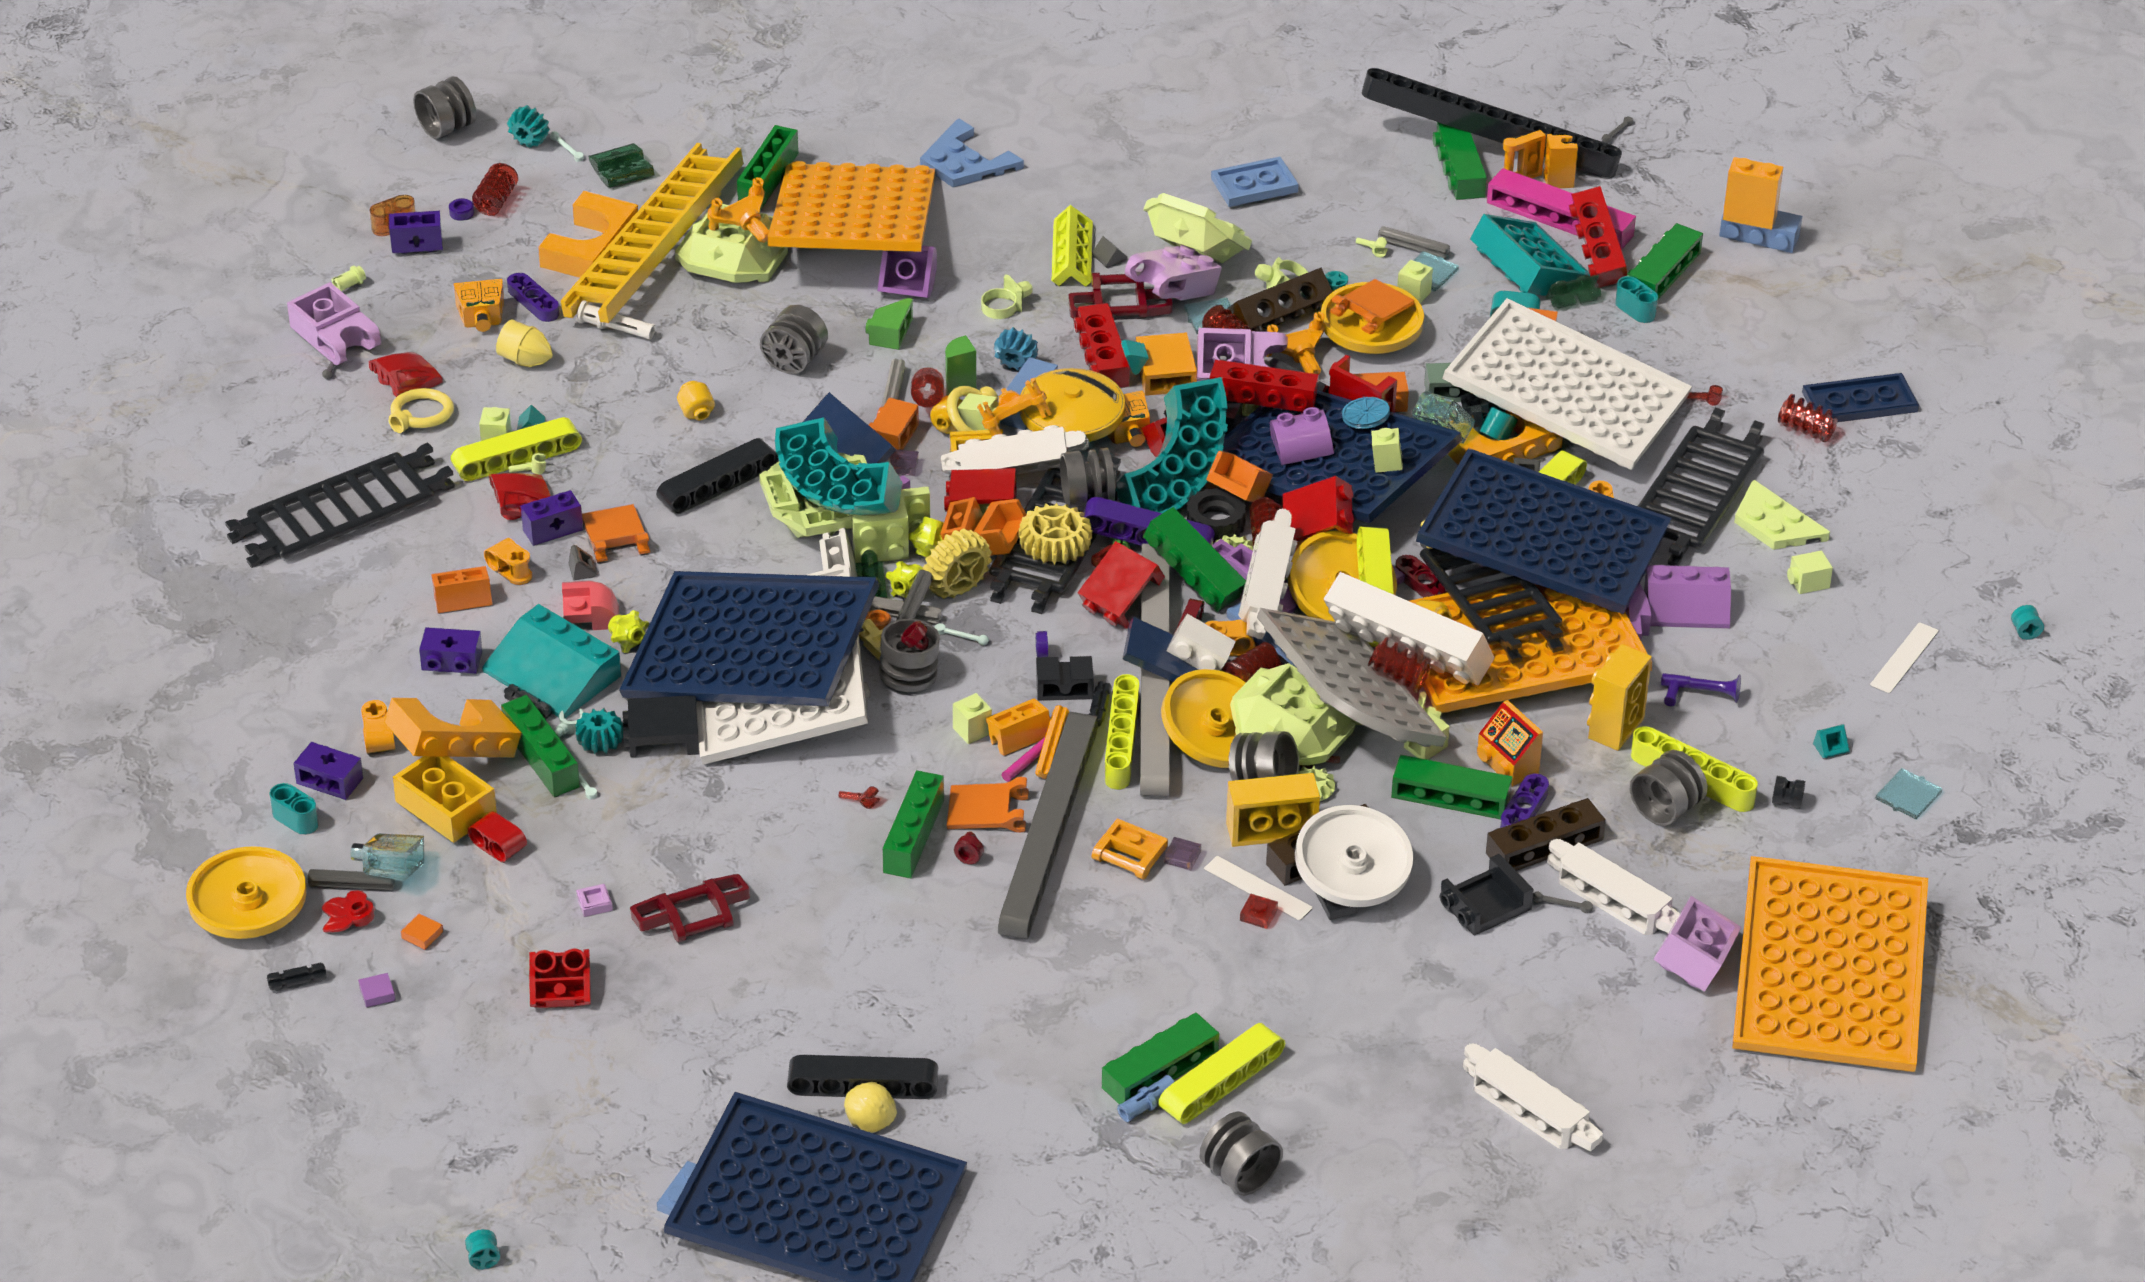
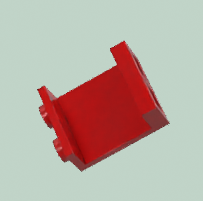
M1348 355L1332 364L1329 370V394L1349 400L1363 397L1380 398L1388 403L1390 412L1395 413L1397 379L1388 376L1376 386L1350 373V356Z
M1016 468L951 470V480L946 481V496H944L945 512L948 511L950 502L972 497L976 498L978 504H990L991 502L1017 499Z
M1334 476L1284 493L1283 509L1291 512L1290 527L1295 528L1293 540L1299 542L1318 533L1335 528L1345 534H1353L1352 485Z
M1115 541L1077 593L1083 601L1082 606L1092 614L1099 612L1111 625L1117 626L1119 624L1127 629L1129 622L1124 616L1149 581L1160 585L1165 575L1156 563Z

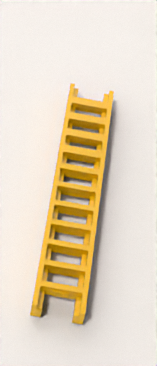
M696 143L561 299L563 316L573 318L577 314L581 302L585 300L589 303H602L603 305L598 310L600 322L610 323L709 204H712V200L720 197L721 190L744 164L741 148L736 147L728 158L708 156L707 149H702V144Z

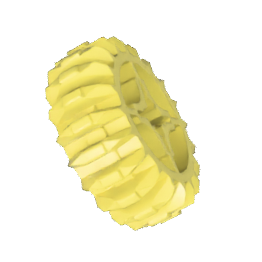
M1056 502L1055 506H1049L1046 503L1043 508L1035 506L1034 511H1027V515L1022 517L1019 528L1021 548L1025 550L1026 555H1032L1034 560L1042 559L1043 564L1047 561L1053 562L1054 565L1060 561L1066 564L1069 559L1076 561L1077 556H1084V552L1089 550L1092 539L1090 519L1084 518L1085 512H1078L1077 507L1070 509L1068 504L1058 506Z
M963 528L960 532L954 530L951 536L946 534L943 541H937L938 545L935 549H930L931 555L925 558L927 564L923 566V570L932 573V582L929 589L943 599L948 596L955 598L956 595H962L970 591L974 586L977 587V583L980 580H984V573L989 571L987 565L992 562L990 558L992 551L989 549L987 541L977 532L967 531Z

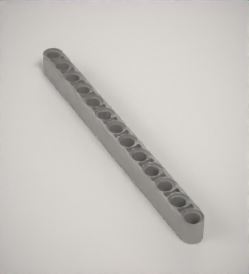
M1142 544V556L1156 563L1165 575V578L1160 585L1149 581L1142 590L1141 620L1169 632V564L1149 544ZM1141 668L1140 795L1169 796V735L1164 727L1161 716L1162 702L1169 689V680Z

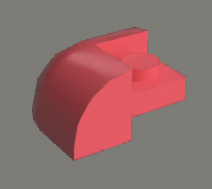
M594 581L562 582L563 616L567 621L571 623L592 622L593 630H607L611 618L615 615H620L619 605L612 589L603 583Z

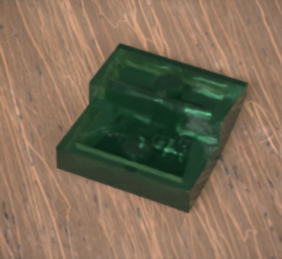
M634 143L588 156L596 174L608 188L655 175L653 165L644 159L643 150Z

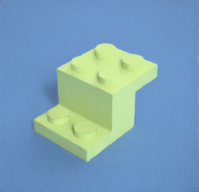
M929 487L902 489L899 508L894 513L852 516L853 552L856 565L909 559L908 534L918 528L924 516L930 518Z

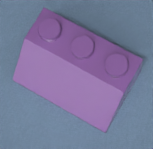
M1648 566L1645 575L1644 592L1650 605V626L1730 629L1731 580L1729 567Z

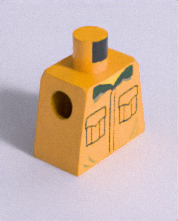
M503 279L454 283L456 307L464 327H476L478 331L485 332L490 329L491 325H499L501 323L504 308Z
M1143 390L1123 394L1125 398L1124 418L1121 424L1112 433L1107 435L1113 443L1130 442L1133 447H1138L1144 443L1145 436L1142 427L1150 424V415Z

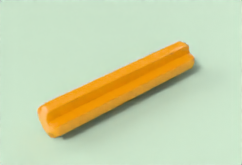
M1057 705L1052 712L1035 771L1036 776L1043 779L1047 778L1069 714L1068 708Z

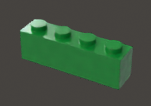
M1437 122V131L1433 132V145L1438 147L1439 161H1443L1444 176H1448L1449 190H1453L1456 200L1485 198L1487 177L1471 133Z
M774 125L737 179L738 201L748 196L749 189L753 186V179L761 178L764 181L762 188L765 194L760 209L763 208L783 178L786 166L794 162L799 154L798 130Z
M1676 223L1669 231L1667 230L1658 243L1652 246L1650 252L1640 259L1638 265L1634 269L1629 270L1627 276L1634 277L1657 293L1659 299L1701 254L1703 233Z
M1174 507L1150 521L1143 535L1148 544L1216 612L1240 597L1246 580Z
M524 695L501 704L502 712L521 731L517 746L518 750L552 796L557 797L580 788L578 762L530 698Z
M1400 754L1392 779L1391 798L1501 820V815L1509 804L1513 776Z
M916 770L882 848L883 873L912 878L944 802L943 775Z
M1197 1012L1187 1018L1180 1019L1175 1025L1155 1034L1148 1041L1133 1047L1129 1052L1115 1060L1109 1061L1103 1066L1102 1089L1118 1104H1122L1135 1096L1140 1088H1148L1165 1075H1169L1175 1080L1219 1051L1220 1033Z

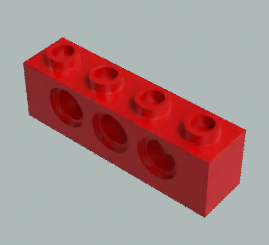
M1601 186L1571 194L1573 204L1569 205L1572 220L1577 218L1578 224L1575 225L1578 239H1584L1585 244L1581 245L1585 260L1590 258L1591 264L1588 265L1590 277L1592 280H1597L1599 288L1616 284L1620 278L1627 276V266Z
M1109 304L1079 306L1078 317L1074 318L1075 332L1079 333L1081 349L1085 348L1084 357L1086 365L1090 364L1091 371L1110 378L1120 388L1129 387L1130 366L1125 357Z
M1215 359L1210 374V379L1222 377L1227 401L1303 412L1307 408L1314 407L1317 398L1319 374Z

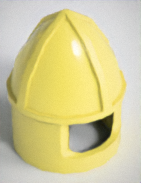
M513 319L504 325L497 339V355L512 360L519 366L533 367L541 365L553 357L551 346L541 331L534 326L529 327Z

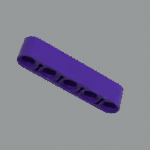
M1094 497L1086 503L1084 518L1090 519L1092 533L1142 545L1148 544L1143 535L1150 521L1162 513ZM1187 520L1210 545H1213L1215 532L1210 526Z

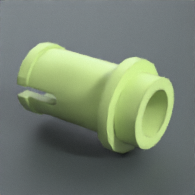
M353 265L349 271L333 277L331 281L342 292L355 284L361 285L363 280L366 279V275L361 266L355 267Z

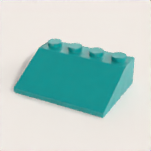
M1483 214L1470 237V240L1477 246V250L1487 255L1495 267L1502 269L1506 273L1505 277L1520 286L1519 290L1523 293L1546 296L1591 280L1589 271L1536 222Z
M537 604L516 621L482 666V671L507 687L510 684H515L521 690H525L541 699V701L550 704L553 715L559 718L560 712L563 711L564 718H567L621 677L620 652L544 606Z

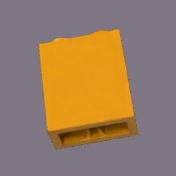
M1734 157L1728 171L1723 220L1772 230L1778 213L1784 167L1773 163H1763L1747 158Z
M1187 332L1136 337V342L1144 343L1149 357L1139 372L1145 396L1167 394L1173 386L1197 382V369Z

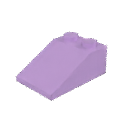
M1690 896L1653 960L1658 962L1663 969L1674 972L1685 979L1690 986L1705 991L1722 966L1741 926L1693 896Z

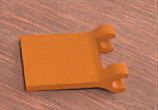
M1373 279L1345 296L1335 295L1332 298V302L1337 305L1330 310V313L1340 317L1347 309H1350L1368 321L1362 327V330L1368 334H1373L1384 321L1414 305L1415 300L1381 281Z
M634 504L582 513V521L592 544L597 563L608 561L605 549L636 543L639 554L650 553L648 546L649 537L643 529Z
M1017 777L1007 783L951 785L947 829L1002 827L1018 833L1024 832L1026 830L1024 810L1014 809L1010 811L1011 797L1017 800L1028 799L1029 788H1027V778Z

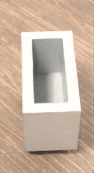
M1187 614L1174 633L1167 652L1199 670L1211 669L1220 671L1228 660L1236 641Z

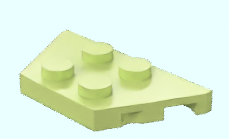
M1756 480L1751 482L1735 514L1734 523L1773 550L1786 548L1787 546L1806 545L1807 539L1819 538L1821 542L1829 540L1830 531Z

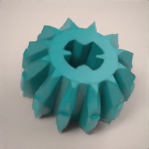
M526 105L515 109L507 122L508 132L513 134V140L517 139L521 146L526 144L529 148L532 146L537 147L539 144H542L550 131L548 127L549 121L543 118L544 114L537 112L536 107L531 109Z
M605 707L601 711H596L592 708L591 713L583 712L582 717L577 719L576 740L579 745L583 746L584 751L593 750L594 754L598 751H603L607 754L608 749H617L618 743L622 742L623 722L621 717H617L615 711L607 712Z

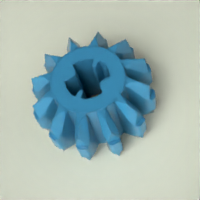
M1014 327L1010 330L1004 329L994 343V357L1000 359L1001 365H1008L1009 370L1014 367L1017 371H1020L1029 357L1037 358L1039 350L1037 348L1038 341L1032 339V334L1024 333L1023 329L1021 331H1017Z

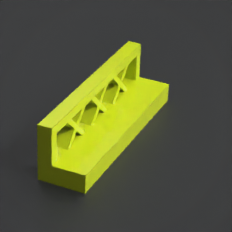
M1069 205L1054 219L1051 281L1060 286L1072 276L1086 287L1091 283L1093 221L1072 205Z

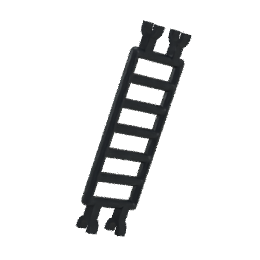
M1715 407L1710 420L1704 428L1692 426L1638 504V507L1672 518L1671 521L1700 530L1697 537L1671 528L1668 529L1664 538L1676 542L1669 548V552L1672 554L1668 559L1667 565L1679 566L1689 546L1696 549L1704 546L1764 455V449L1757 446V444H1760L1763 439V435L1760 434L1765 423L1755 420L1743 441L1717 432L1723 428L1724 423L1721 420L1725 415V410ZM1699 437L1750 454L1748 460H1744L1696 444L1694 441ZM1689 452L1740 469L1738 475H1734L1683 457ZM1679 467L1730 484V487L1726 491L1673 472ZM1668 482L1719 499L1720 502L1715 506L1664 489L1663 487ZM1657 497L1708 514L1710 517L1707 521L1653 504V501Z
M427 442L408 455L402 456L399 452H394L251 508L247 511V518L242 520L231 519L225 522L226 527L231 532L227 534V538L234 544L240 541L246 534L259 530L267 541L261 544L250 543L245 545V550L250 555V557L246 558L247 563L253 568L261 564L267 557L278 554L281 558L289 557L430 501L434 498V491L441 488L443 490L455 488L454 482L448 478L454 475L453 470L449 466H445L439 469L436 475L422 479L413 468L421 465L429 467L435 464L434 459L428 455L433 452V447ZM396 464L420 493L406 498L382 469ZM372 473L396 503L382 507L358 478ZM348 483L372 512L358 517L334 487ZM324 492L348 522L334 527L310 497ZM300 502L323 531L309 536L286 506ZM275 511L299 541L285 546L261 516Z
M1111 456L1115 466L1116 480H1118L1121 475V471L1118 470L1121 459ZM1051 468L1046 471L1024 509L1026 514L1027 511H1034L1035 506L1043 508L1045 503L1049 506H1055V504L1042 501L1045 494L1064 499L1062 487L1051 485L1055 478L1061 480L1060 468ZM1115 489V501H1117L1118 494ZM1088 494L1087 501L1092 498L1091 494ZM1092 533V539L1089 548L1091 547L1094 539L1097 536V534ZM1020 537L1018 538L1014 547L1016 546V544H1020ZM1014 547L1010 553L997 555L989 569V573L997 577L990 584V589L994 590L990 601L1001 604L1011 581L1038 587L1031 595V599L1035 600L1031 607V612L1042 614L1052 591L1058 593L1066 591L1088 550L1084 552V556H1077L1076 561L1070 560L1068 564L1056 562L1055 565L1051 561L1043 564L1042 559L1034 560L1032 555L1013 551ZM1008 560L1059 573L1062 576L1059 581L1004 568L1003 566Z
M1420 543L1422 548H1424L1420 551V557L1474 628L1484 634L1489 645L1500 643L1512 664L1522 661V656L1518 651V648H1522V642L1518 638L1541 632L1553 653L1563 650V645L1559 640V637H1563V631L1559 628L1563 622L1562 618L1535 584L1516 576H1510L1459 590L1456 586L1458 584L1503 572L1484 566L1448 576L1445 571L1476 562L1461 557L1438 562L1435 557L1448 553L1436 548H1427L1426 545ZM1519 585L1525 589L1472 604L1467 600ZM1533 599V601L1536 603L1534 605L1492 615L1485 618H1481L1478 615V613L1497 609L1500 607L1516 604ZM1543 613L1547 617V619L1494 633L1489 629L1490 627Z

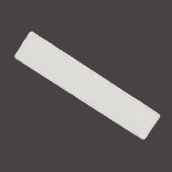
M1918 623L1870 685L1890 693L1938 633V630L1923 623Z
M1216 856L1204 867L1210 873L1298 920H1301L1312 909V906L1219 856Z

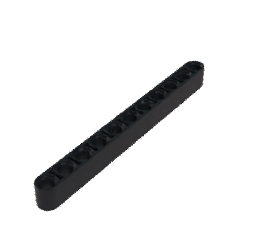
M1370 68L1366 73L1361 93L1369 100L1503 143L1506 138L1516 139L1541 130L1546 135V139L1547 134L1572 136V142L1562 143L1577 144L1576 168L1603 177H1614L1616 175L1622 151L1614 145L1379 68Z

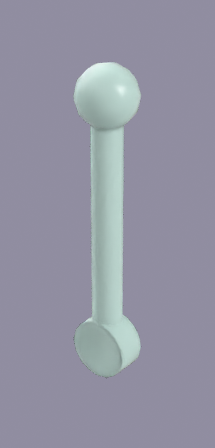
M557 131L550 133V138L559 142L574 155L576 162L584 160V154L576 152L559 137Z
M941 623L936 624L934 627L938 630L939 635L946 633L974 640L982 646L988 644L989 641L986 635L976 636L949 629Z
M579 773V782L586 790V798L595 799L597 797V790L590 787Z

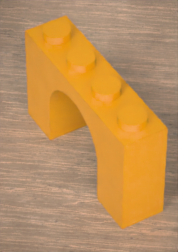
M583 191L573 203L574 225L596 230L603 234L593 239L576 240L549 233L538 247L540 267L580 278L638 212V205Z
M1508 410L1505 413L1518 419L1513 430L1519 435L1509 440L1486 438L1479 434L1463 417L1440 425L1461 432L1462 441L1448 453V456L1457 465H1459L1468 448L1514 463V458L1534 459L1562 448L1563 437L1549 432L1531 421H1526Z
M391 698L384 722L413 756L514 758L521 736V731L492 700L483 699L466 700L459 723L461 726L436 718L417 698Z

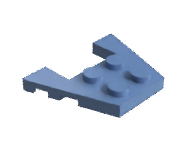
M959 118L920 157V165L935 169L936 177L951 187H957L980 181L982 176L992 173L995 176L1004 174L1006 169L1014 168L1015 171L1024 168V160L1009 150L992 160H988L962 142L974 136V127Z

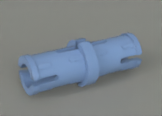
M1165 1075L1148 1088H1140L1135 1096L1117 1106L1120 1117L1125 1122H1130L1131 1119L1144 1111L1155 1109L1161 1094L1174 1083V1080L1169 1075Z

